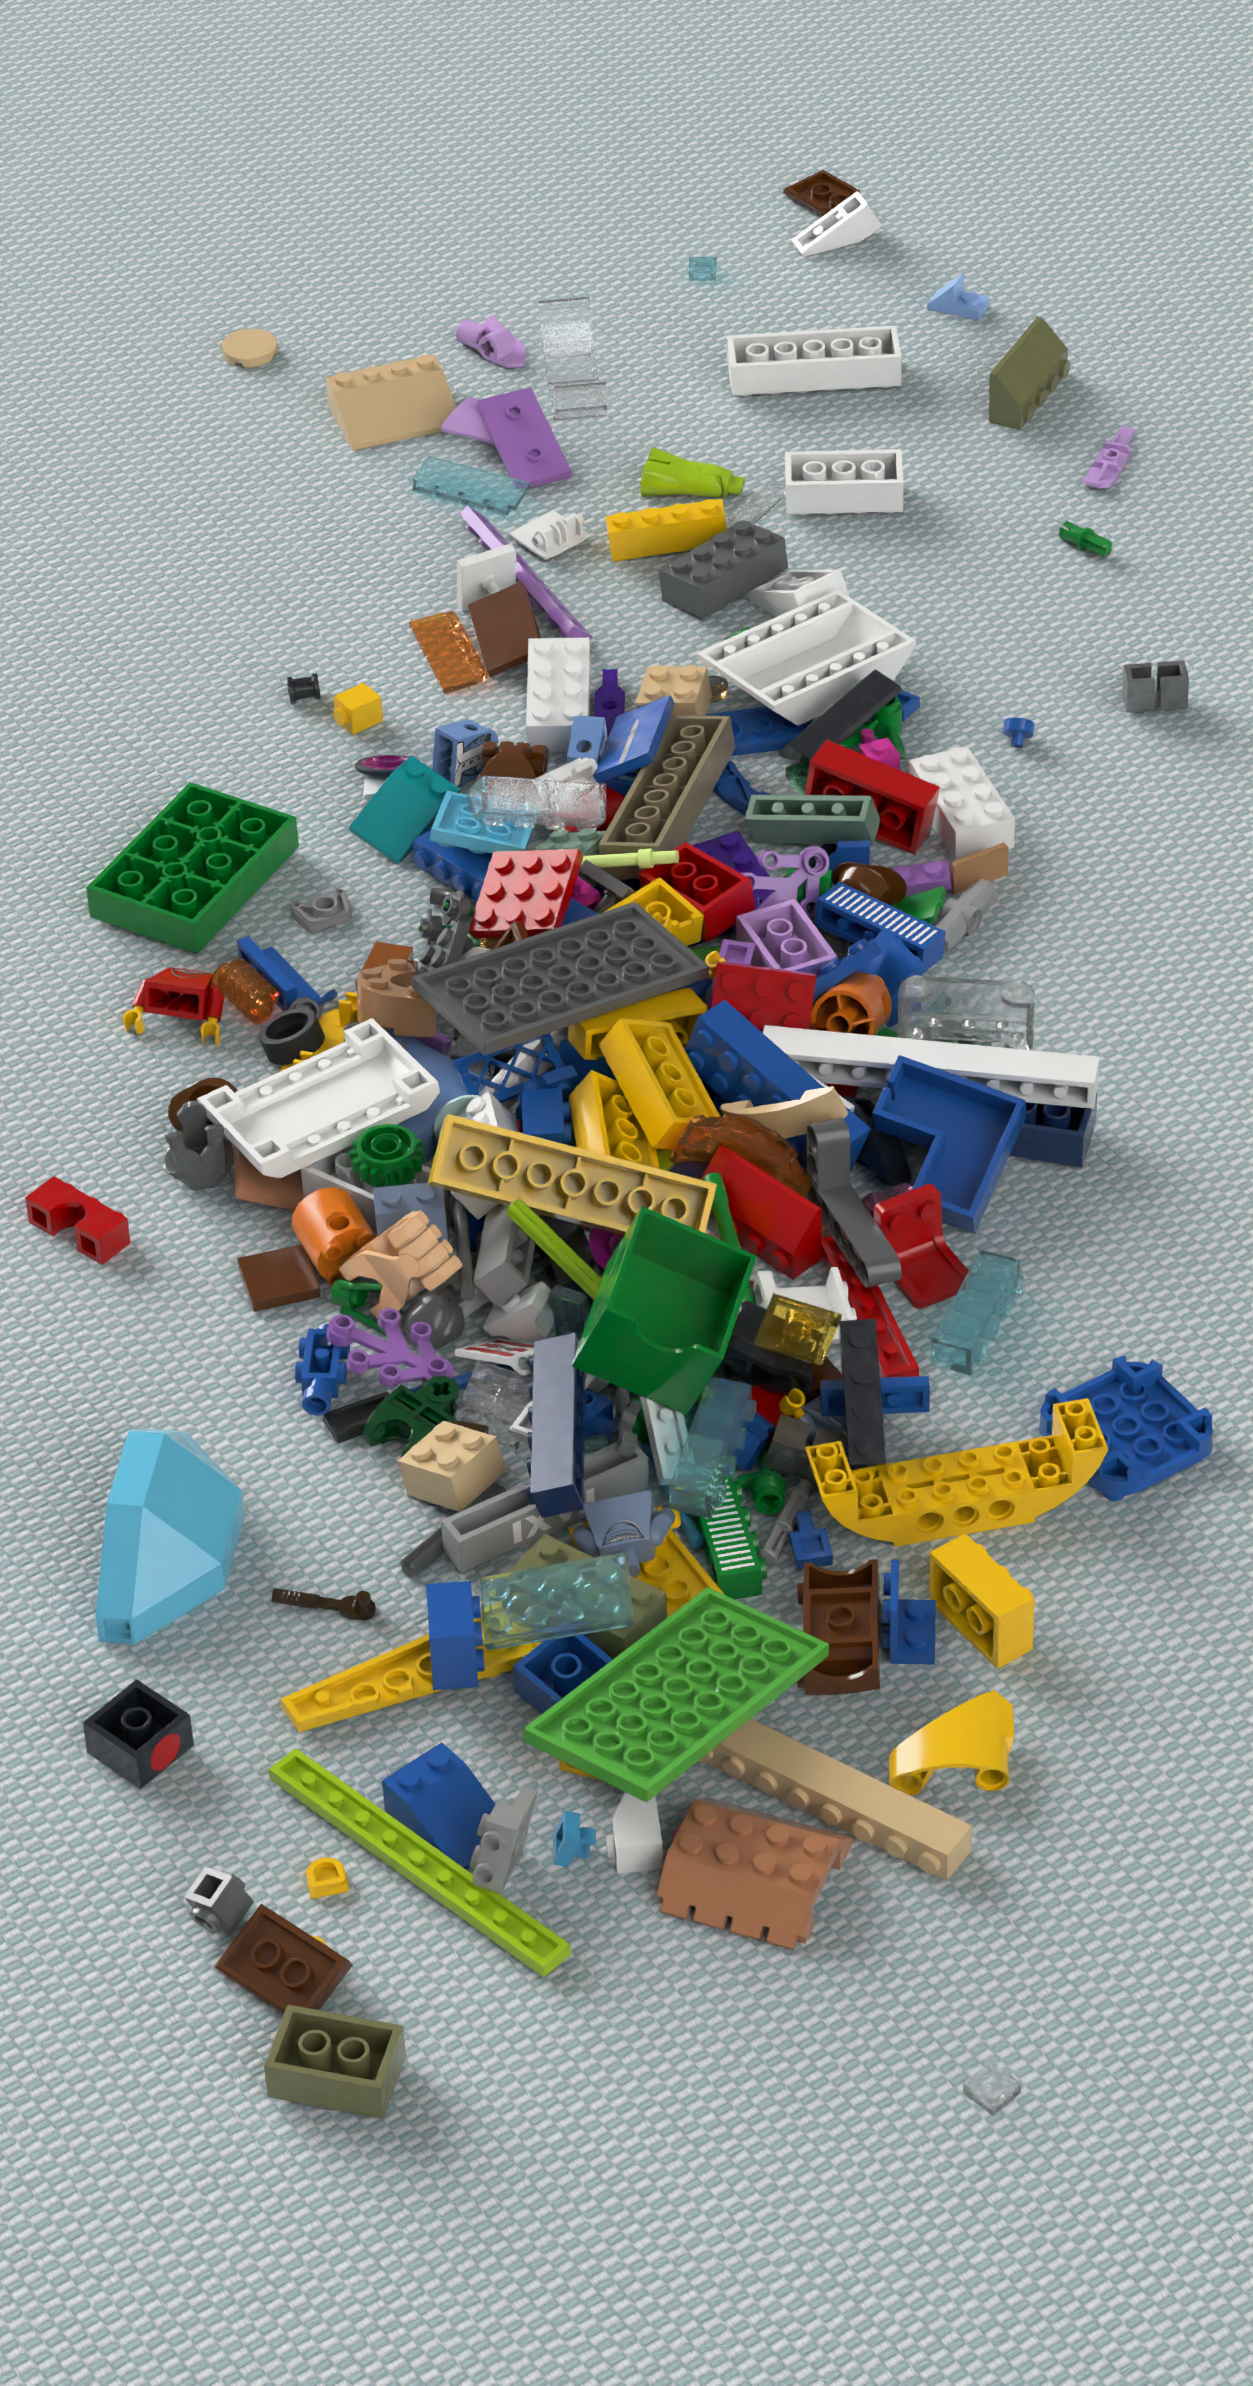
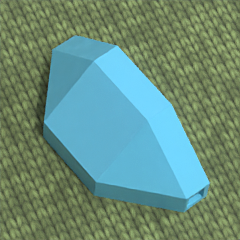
M160 1429L128 1431L106 1506L96 1607V1623L100 1642L135 1645L223 1591L226 1587L245 1518L242 1490L185 1431Z

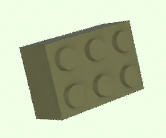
M287 2005L264 2065L267 2096L384 2119L406 2058L403 2026Z

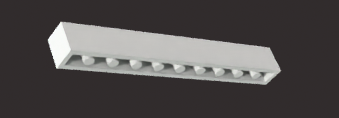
M765 1025L763 1034L806 1072L822 1083L888 1088V1077L898 1055L1016 1096L1029 1103L1094 1109L1099 1080V1057L768 1025Z

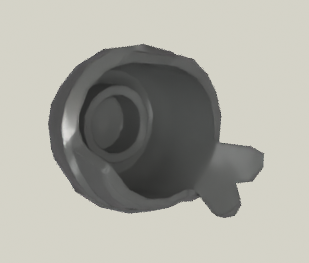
M449 1284L445 1289L429 1292L416 1298L409 1306L405 1315L404 1327L408 1337L413 1323L425 1322L432 1328L430 1341L434 1349H440L460 1338L465 1325L463 1310L459 1306V1303L465 1300L461 1298L460 1290L455 1291L454 1286Z

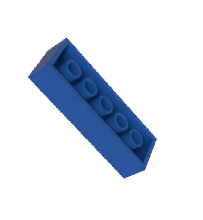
M723 1000L698 1017L685 1048L698 1076L728 1103L750 1100L753 1106L756 1107L800 1100L805 1091L824 1088L726 1000ZM846 1107L848 1115L843 1119L847 1123L850 1134V1172H852L871 1128ZM807 1133L784 1139L770 1140L787 1157L793 1159L807 1170Z

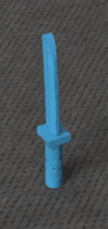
M648 1443L643 1444L642 1451L648 1457V1463L658 1480L652 1450ZM660 1485L669 1500L667 1501L668 1509L679 1505L680 1528L691 1547L695 1549L703 1545L702 1536L687 1511V1498H678L671 1485Z

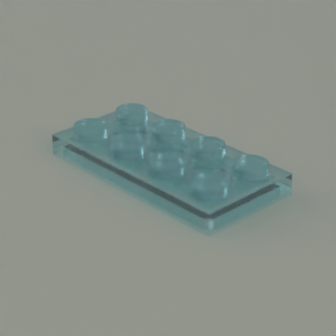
M625 1552L480 1577L483 1641L487 1650L633 1626L629 1562Z

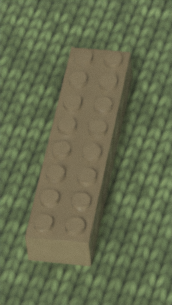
M671 715L653 763L641 768L598 844L600 855L638 853L639 849H653V852L672 851L686 841L736 748L730 716ZM639 866L603 868L605 872L618 880L639 879L638 873L644 870L640 869Z

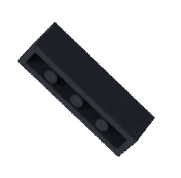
M876 1319L839 1321L848 1463L851 1470L886 1465Z

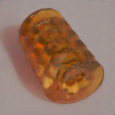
M237 958L231 962L224 963L213 973V983L218 985L223 995L251 1022L261 1024L271 1016L278 1002V990L271 986L261 974L256 972L246 960Z

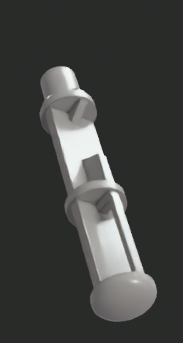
M801 1479L797 1487L789 1492L784 1507L777 1520L773 1522L771 1531L762 1548L757 1552L758 1558L764 1557L768 1566L777 1563L782 1548L787 1539L790 1538V1533L793 1532L797 1522L796 1512L803 1511L804 1507L809 1503L808 1495L813 1485L806 1479Z

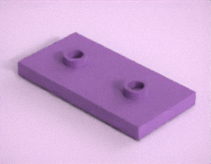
M531 387L477 400V408L517 491L571 478L572 471Z

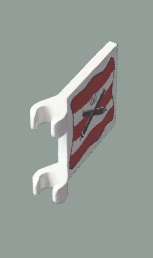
M498 1338L455 1349V1356L510 1365L520 1375H529L532 1373L527 1361L530 1357H534V1343Z

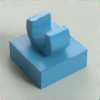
M564 1811L553 1834L554 1865L569 1867L574 1855L579 1858H589L590 1845L596 1844V1830L590 1827L580 1828V1813Z

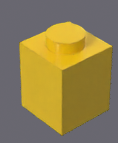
M364 682L333 696L335 709L333 717L340 727H344L352 735L383 721L381 696Z

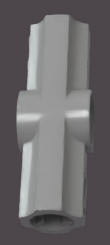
M981 878L978 882H974L958 900L950 898L944 904L940 918L933 925L946 931L944 952L949 951L964 934H975L981 924L982 915L997 901L998 891L994 889L990 881Z

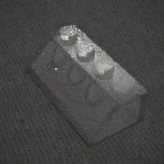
M482 776L467 790V798L474 820L484 821V825L501 826L503 822L515 823V827L532 828L534 824L546 825V829L561 830L565 829V826L577 827V831H581L587 828L596 829L606 821V784Z

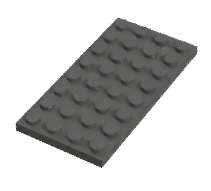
M633 902L413 976L412 988L483 1055H487L709 978V966L640 905Z

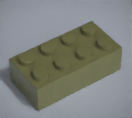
M544 1534L501 1578L504 1610L551 1633H554L566 1622H569L612 1659L616 1658L667 1618L666 1592L547 1534Z

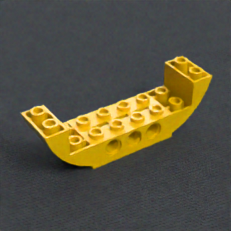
M1086 1398L1053 1404L1052 1435L854 1470L850 1469L841 1441L805 1447V1451L822 1501L830 1514L840 1524L857 1534L875 1540L889 1541L893 1543L894 1547L960 1536L964 1533L971 1534L1034 1523L1035 1517L1069 1499L1090 1480L1106 1456L1108 1446L1090 1401Z

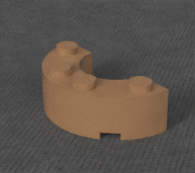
M390 959L388 960V965L362 970V973L357 978V1020L359 1023L373 1018L381 1027L394 1028V1035L436 1037L437 1011L412 988V977L417 975V971L411 963H407V960Z

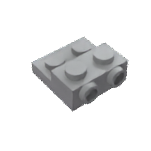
M523 1786L516 1800L510 1798L507 1804L497 1801L490 1815L483 1814L477 1835L482 1837L481 1846L477 1845L475 1847L470 1862V1867L475 1869L473 1872V1885L502 1894L523 1855L538 1791Z

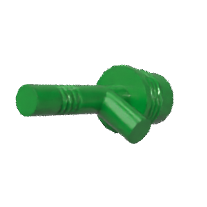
M770 1443L766 1444L759 1456V1472L737 1476L741 1489L750 1488L755 1507L763 1514H774L780 1511L784 1505L783 1500L786 1491L784 1478L774 1472L773 1469L764 1467Z

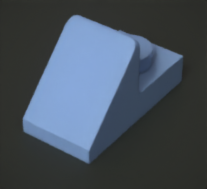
M962 273L935 293L927 304V309L979 321L989 307V297L975 292H964V274Z

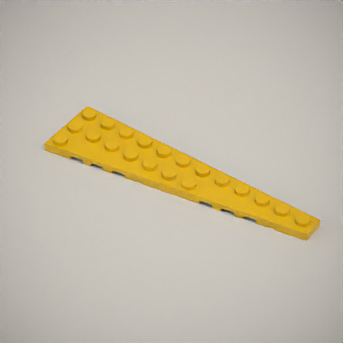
M669 1529L662 1544L656 1547L655 1558L652 1561L639 1563L640 1573L635 1577L666 1592L667 1618L707 1587L724 1594L671 1529ZM503 1602L481 1611V1618L474 1619V1622L481 1621L483 1646H476V1649H483L485 1671L478 1672V1680L493 1678L500 1673L513 1670V1666L553 1633L504 1610ZM429 1634L281 1698V1709L300 1733L442 1691H433Z

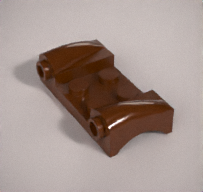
M871 1559L864 1565L848 1571H831L820 1568L811 1562L804 1563V1581L797 1584L798 1605H803V1632L828 1643L829 1654L827 1658L797 1681V1687L804 1688L805 1695H842L880 1689V1577L878 1559Z

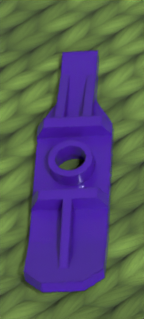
M603 669L602 686L595 692L594 717L605 718L608 738L616 717L625 713V692L618 686V669Z

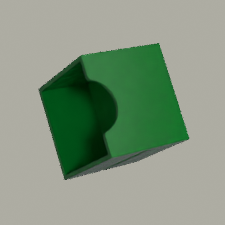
M641 1206L625 1236L606 1265L571 1366L687 1416L724 1358L757 1256Z

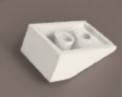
M790 570L746 593V597L773 616L778 617L836 590L841 591L847 596L849 594L841 570Z

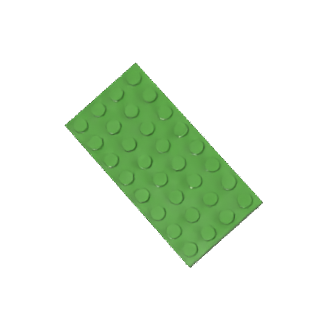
M707 1587L523 1729V1741L647 1803L827 1658L829 1644Z

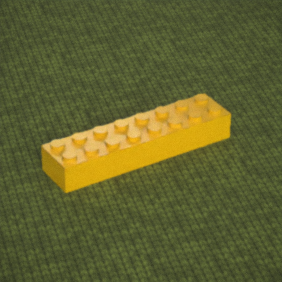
M447 1114L444 1118L427 1184L507 1206L520 1199L537 1214L625 1236L641 1206L705 1233L717 1187L715 1183Z

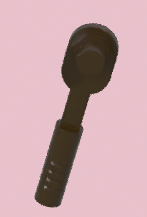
M274 1588L272 1593L273 1603L312 1609L335 1610L348 1619L365 1621L374 1617L376 1613V1605L367 1591H359L356 1596H346L341 1600L320 1597L318 1594Z

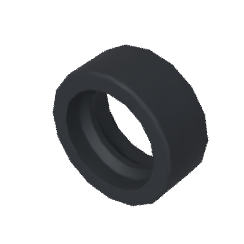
M296 1008L280 1013L267 1021L260 1029L258 1037L270 1062L276 1065L292 1064L294 1059L302 1060L299 1055L301 1050L315 1053L323 1044L325 1034L314 1011L308 1008Z

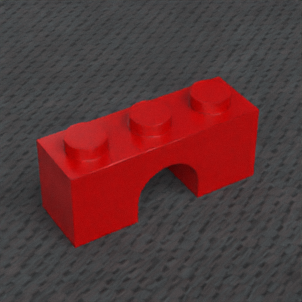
M55 1176L25 1197L30 1224L51 1236H55L65 1228L74 1227L77 1251L101 1265L130 1244L127 1217Z

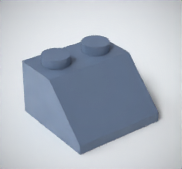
M428 1182L373 1188L377 1236L408 1213L421 1210L429 1219V1223L426 1225L434 1224L440 1230L442 1236L437 1240L446 1239L448 1241L443 1189L427 1185Z

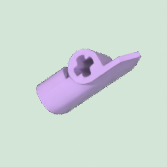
M490 315L483 324L464 319L458 326L456 333L457 341L479 350L483 358L506 368L524 367L525 346L493 315Z
M472 396L467 397L441 425V432L483 441L491 447H496L477 408V399Z

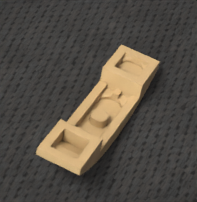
M834 1086L807 1090L800 1100L756 1107L753 1106L750 1100L722 1104L720 1107L735 1135L751 1140H776L806 1134L807 1126L810 1124L840 1117L845 1118L848 1115V1111Z

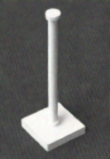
M512 544L457 560V606L462 612L469 610L468 604L516 584V550Z

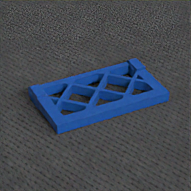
M550 1033L498 1050L495 1053L483 1055L478 1051L453 1060V1066L467 1095L480 1096L478 1089L480 1084L498 1090L497 1093L492 1095L500 1103L518 1097L519 1090L525 1083L523 1082L510 1088L505 1087L511 1072L536 1083L541 1080V1076L536 1074L542 1061L552 1064L554 1070L565 1067ZM539 1039L544 1046L541 1053L523 1047V1045ZM509 1050H516L510 1065L492 1058ZM520 1052L538 1059L532 1073L514 1067ZM480 1061L485 1062L480 1076L469 1073L467 1066ZM489 1064L507 1070L501 1085L483 1078Z

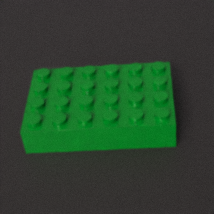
M189 782L86 887L90 917L198 954L299 847L297 819L295 816Z

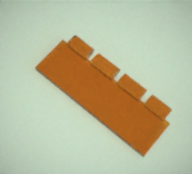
M442 612L409 622L410 628L444 694L477 685L479 682L487 679L488 674L456 612Z

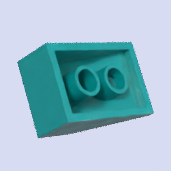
M411 755L390 774L351 823L349 831L398 865L414 851L412 840L432 829L446 791L460 793L461 789Z

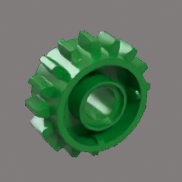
M382 1124L369 1128L360 1134L358 1141L352 1142L353 1150H350V1163L353 1174H359L360 1181H364L376 1188L407 1184L415 1179L417 1172H422V1163H425L422 1140L415 1139L413 1131L411 1132L405 1127L394 1124Z

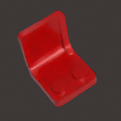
M933 1184L924 1185L875 1205L874 1220L895 1250L901 1265V1279L894 1281V1283L913 1307L922 1309L975 1287L974 1276L945 1242L942 1233L941 1193Z

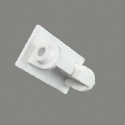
M578 758L533 779L532 782L547 805L551 806L596 785L597 782L593 775L598 766L592 758H583L582 760Z

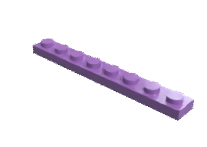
M467 505L460 513L467 521L465 527L476 537H481L478 542L487 550L509 544L485 516ZM516 552V582L523 581L528 596L534 597L531 602L541 611L547 612L545 618L557 628H561L558 632L563 638L589 637L591 640L593 637Z

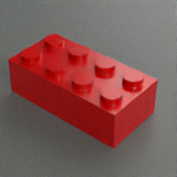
M826 739L810 760L804 795L871 796L880 817L876 839L916 855L931 834L940 787Z

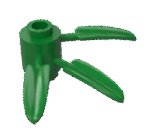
M896 695L871 717V722L862 724L839 744L846 748L861 744L862 730L871 729L874 731L875 736L881 739L889 738L899 752L900 760H904L906 753L901 737L898 736L902 731V704L898 696Z

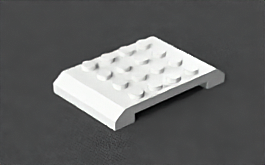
M371 1018L343 1031L345 1042L235 1093L225 1085L197 1098L200 1104L204 1105L207 1110V1117L213 1124L223 1125V1134L263 1175L282 1178L351 1146L353 1141H358L361 1133L371 1127L382 1124L397 1125L427 1110L440 1093L438 1081Z

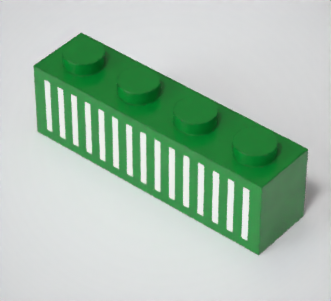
M729 1467L686 1474L687 1500L694 1523L702 1536V1549L712 1580L726 1596L734 1600L762 1595V1579H767V1567L764 1557L758 1558L757 1556L759 1551L758 1538L755 1531H749V1527H751L750 1513L747 1506H741L740 1502H743V1495L739 1480L733 1481Z

